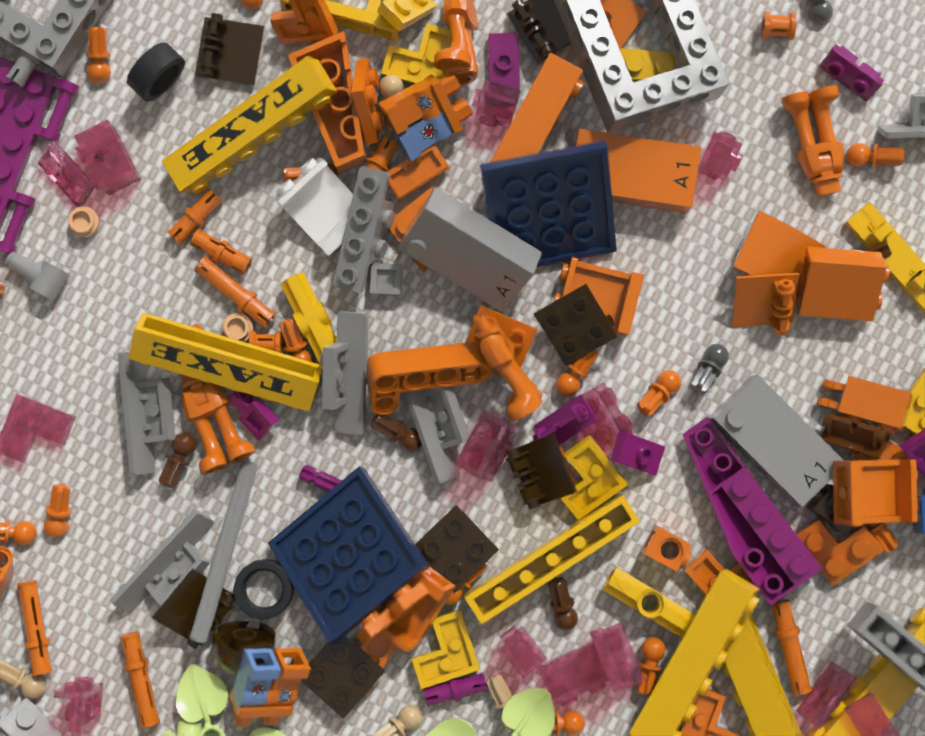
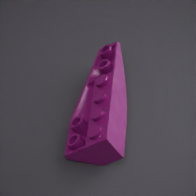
M707 416L686 431L683 437L729 548L771 606L820 572L822 568Z

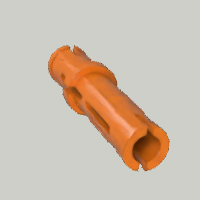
M207 256L198 262L201 266L196 265L194 272L202 276L236 304L239 312L247 313L264 329L272 323L270 319L274 320L277 314L259 301L257 294L253 291L248 292L209 260Z
M37 580L17 584L27 642H24L25 649L29 650L32 676L53 672L47 644H50V638L46 637Z
M780 599L771 605L777 627L774 631L775 636L780 639L792 694L798 695V691H800V695L807 694L812 691V687L810 686L798 637L800 628L798 625H795L790 599H784V602Z
M140 632L123 634L119 636L126 662L123 666L124 670L128 671L140 727H150L160 723L148 674L147 665H149V660L145 657L142 649Z

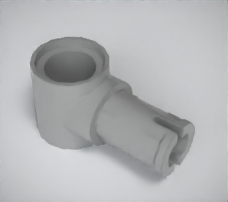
M14 251L9 254L5 261V267L26 278L27 283L31 284L30 289L53 301L69 276L65 271L46 261L35 263Z

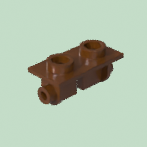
M835 413L831 415L826 414L822 422V426H825V429L820 437L827 444L876 459L880 458L890 439V435L886 431H882L880 426L874 427L861 422L854 425L853 420L837 416Z

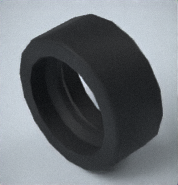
M159 43L147 50L136 61L127 76V84L144 101H152L164 94L176 82L184 69L185 60L168 43Z
M267 558L255 560L242 568L235 579L233 588L235 602L240 610L249 617L260 620L274 618L283 612L292 601L295 590L280 562ZM258 571H270L277 575L282 583L281 597L272 606H257L247 596V582Z

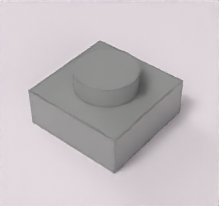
M372 263L370 294L401 296L402 264Z

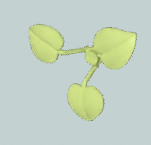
M191 664L184 672L178 685L176 694L178 713L188 723H196L204 718L205 728L202 729L199 736H225L221 728L211 725L209 716L218 715L225 709L228 702L227 687L217 675L204 670L196 664ZM269 727L255 729L250 734V736H286L282 732Z
M540 688L525 689L516 693L507 701L502 711V721L507 727L514 729L511 736H518L519 733L521 736H549L555 724V711L551 694L547 690ZM449 718L440 722L425 736H476V732L467 721L459 718Z

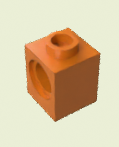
M654 525L640 552L677 572L679 567L684 568L692 555V552L689 551L692 544ZM672 541L675 544L676 551L673 556L664 558L661 554V547L665 542Z

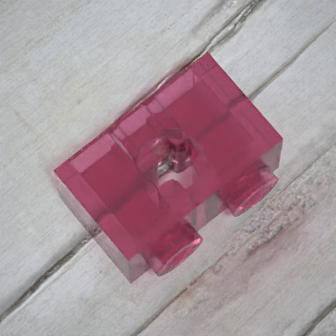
M105 120L74 136L78 143L75 150L84 164L88 162L92 170L89 178L96 190L101 189L110 196L141 180L116 127L109 120ZM108 154V163L104 165L102 163L104 161L103 155Z
M483 409L455 465L481 480L493 482L507 455L506 452L509 451L521 427L495 413Z

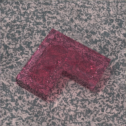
M16 394L0 433V454L20 462H26L36 435L65 445L77 416L24 395Z

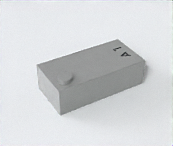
M437 187L434 188L408 226L397 248L501 312L506 310L534 275L542 253Z
M758 374L750 376L709 417L715 427L793 506L803 508L833 478V461L843 460Z

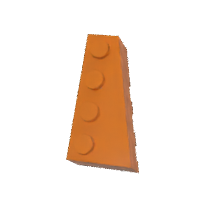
M345 31L288 54L292 66L306 56L319 60L337 90L330 97L331 101L327 105L319 109L314 108L311 111L339 174L367 163L362 128L351 94L354 78Z

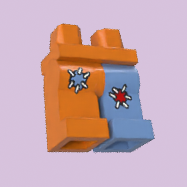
M452 73L445 74L439 78L431 74L424 78L423 81L417 82L378 103L403 153L411 161L421 156V151L434 143L448 138L453 132L461 131L463 129L461 122L473 114L468 102L463 97L452 104L450 103L448 96L461 90L457 78Z
M271 648L244 649L234 688L229 696L234 706L233 718L238 727L249 726L253 718L261 717L263 723L267 725H278L282 716L292 715L294 709L292 704L296 701L300 682L302 679L308 678L311 670L301 648H275L274 652ZM286 657L292 658L288 665H286L284 660ZM262 658L264 660L262 666H257L254 659Z

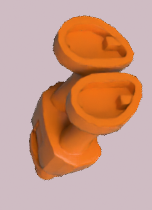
M444 0L443 18L445 24L450 29L451 42L449 48L437 51L434 56V67L445 71V74L452 73L455 75L459 85L470 84L478 76V64L471 38L472 31L478 30L474 0Z
M837 85L819 88L809 94L808 91H803L781 98L783 109L791 114L799 135L801 150L795 153L797 161L805 176L810 179V184H815L817 197L841 192L839 178H842L844 145L836 140L830 117V105L839 97ZM809 103L813 111L816 126L818 129L820 143L818 144L815 143L809 119Z
M484 311L477 313L473 316V322L477 327L474 334L477 339L480 338V351L490 369L495 367L508 382L512 393L506 400L508 405L506 414L510 421L519 420L531 414L542 404V394L514 361L515 347L495 321H489Z
M180 374L184 383L181 386L183 391L184 417L186 421L194 423L205 450V457L199 462L201 474H210L230 466L211 426L209 418L213 416L225 441L230 463H238L256 453L253 444L243 441L237 433L227 410L231 404L221 386L205 383L199 379Z

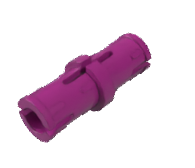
M481 672L480 674L461 679L454 678L449 682L424 688L423 691L427 699L426 704L428 707H431V705L455 700V703L460 702L463 697L488 692L484 673Z

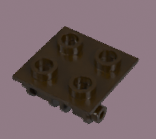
M517 0L512 4L513 10L506 14L537 65L546 60L550 52L555 54L571 43L554 0H526L525 2Z
M212 13L211 17H205L195 76L255 85L265 26L224 20L223 15Z
M587 284L533 313L565 366L618 337L613 328L615 326L611 315H605Z
M555 434L506 452L508 455L506 461L509 463L512 473L518 471V474L514 475L513 479L520 477L522 481L516 484L517 488L524 487L519 491L524 501L523 504H527L529 510L541 504L577 493Z
M457 505L415 544L429 566L456 586L453 590L454 593L499 550Z
M192 568L152 618L188 639L186 641L188 645L197 649L199 645L203 646L205 643L192 641L190 634L207 577ZM222 588L210 631H215L217 629L215 627L216 623L221 624V618L230 609L234 608V594L225 588Z
M345 636L336 644H329L328 642L308 663L311 668L308 678L302 679L301 682L344 719L385 670Z

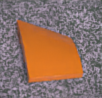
M758 211L733 263L732 269L748 276L799 273L800 278L806 247H827L790 225Z

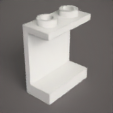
M319 157L315 161L311 158L299 169L302 173L293 182L291 179H288L277 189L276 192L279 195L275 200L322 251L329 256L343 242L353 193L327 166L328 163L324 159Z

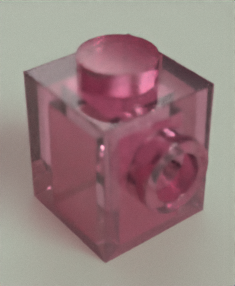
M485 80L482 90L476 88L472 107L477 108L475 119L480 120L487 126L495 127L500 125L509 128L518 103L520 89Z
M714 131L709 137L699 159L698 172L722 183L728 177L730 170L735 172L743 157L739 153L742 143L737 142V138L728 132L720 131L718 133Z
M523 625L518 629L513 626L501 635L502 642L499 643V649L522 678L547 660L546 654Z

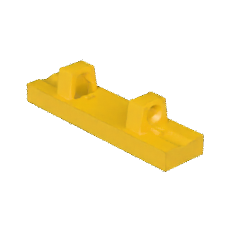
M279 0L282 12L293 10L288 0ZM325 0L336 26L398 42L401 31L398 32L377 11L381 5V0H369L366 10Z
M868 202L844 224L866 249L881 242L888 244L892 255L884 259L886 265H889V275L925 314V263L872 203ZM920 273L919 276L910 280L915 274Z

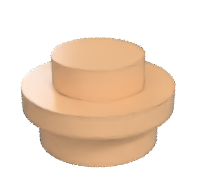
M80 206L70 213L68 226L77 236L88 237L97 231L99 217L93 209Z
M233 313L224 320L222 331L225 337L246 342L249 340L250 331H253V323L248 316L242 313Z

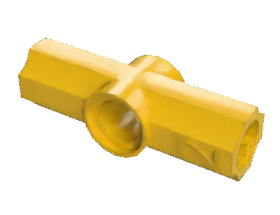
M302 272L287 278L280 285L294 311L293 317L304 338L307 337L320 363L323 347L337 342V336L332 330V322L322 302L318 301L305 273Z
M616 566L610 572L602 588L605 592L682 639L696 616ZM648 594L655 595L657 599L656 606L651 610L643 609L641 603L642 599Z

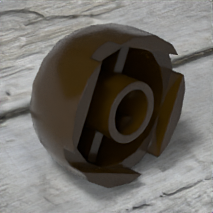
M234 621L220 625L217 634L213 633L212 640L213 655L222 669L230 674H234L236 677L241 665L244 649L271 648L274 652L276 633L273 628L263 623H259V628L247 627L250 621ZM262 658L254 659L257 666H262L264 661Z

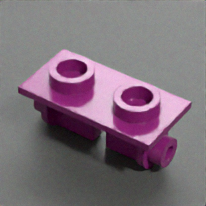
M835 44L818 67L867 102L883 85L884 79L880 77L882 73L877 72L865 62L858 66L855 64L858 60L857 56L844 48V45L840 47Z
M580 394L535 424L536 431L535 435H533V440L555 434L558 444L561 445L598 421L583 395Z

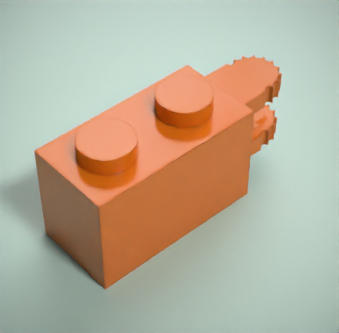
M848 376L846 385L823 380L822 387L829 391L841 392L843 396L841 403L828 398H818L816 405L838 411L845 418L853 420L854 425H857L859 422H867L876 425L875 427H882V431H886L890 435H893L895 430L903 432L913 399L911 392Z

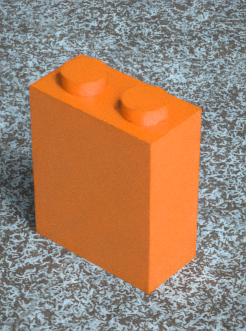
M807 246L796 296V306L799 315L873 321L876 310H880L883 297L881 290L883 283L888 282L890 274L889 265H886L882 253Z

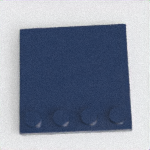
M605 141L479 164L488 219L541 251L537 267L570 261L572 257L581 259L617 252L608 147Z
M360 466L268 542L329 644L338 643L360 625L365 618L392 599L400 589L410 584L430 568L366 469Z

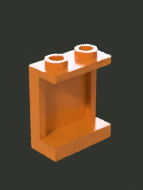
M572 257L569 264H563L559 281L564 282L562 294L556 292L554 301L587 284L605 315H611L615 322L613 328L617 335L627 337L630 334L644 275L635 272L628 274L578 261V258Z
M910 459L833 461L834 524L863 526V524L917 523L919 504L917 501L918 472L916 461Z
M431 567L409 584L413 588L422 582L429 593L410 613L382 632L384 636L390 639V644L398 650L409 652L419 646L456 587ZM387 603L377 610L379 615L388 610L386 607Z

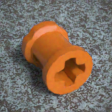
M790 12L788 15L763 13L761 39L767 40L768 37H786L787 40L794 39L796 32L795 12Z
M250 331L249 344L283 354V336L281 331H277L275 334H257L256 331Z

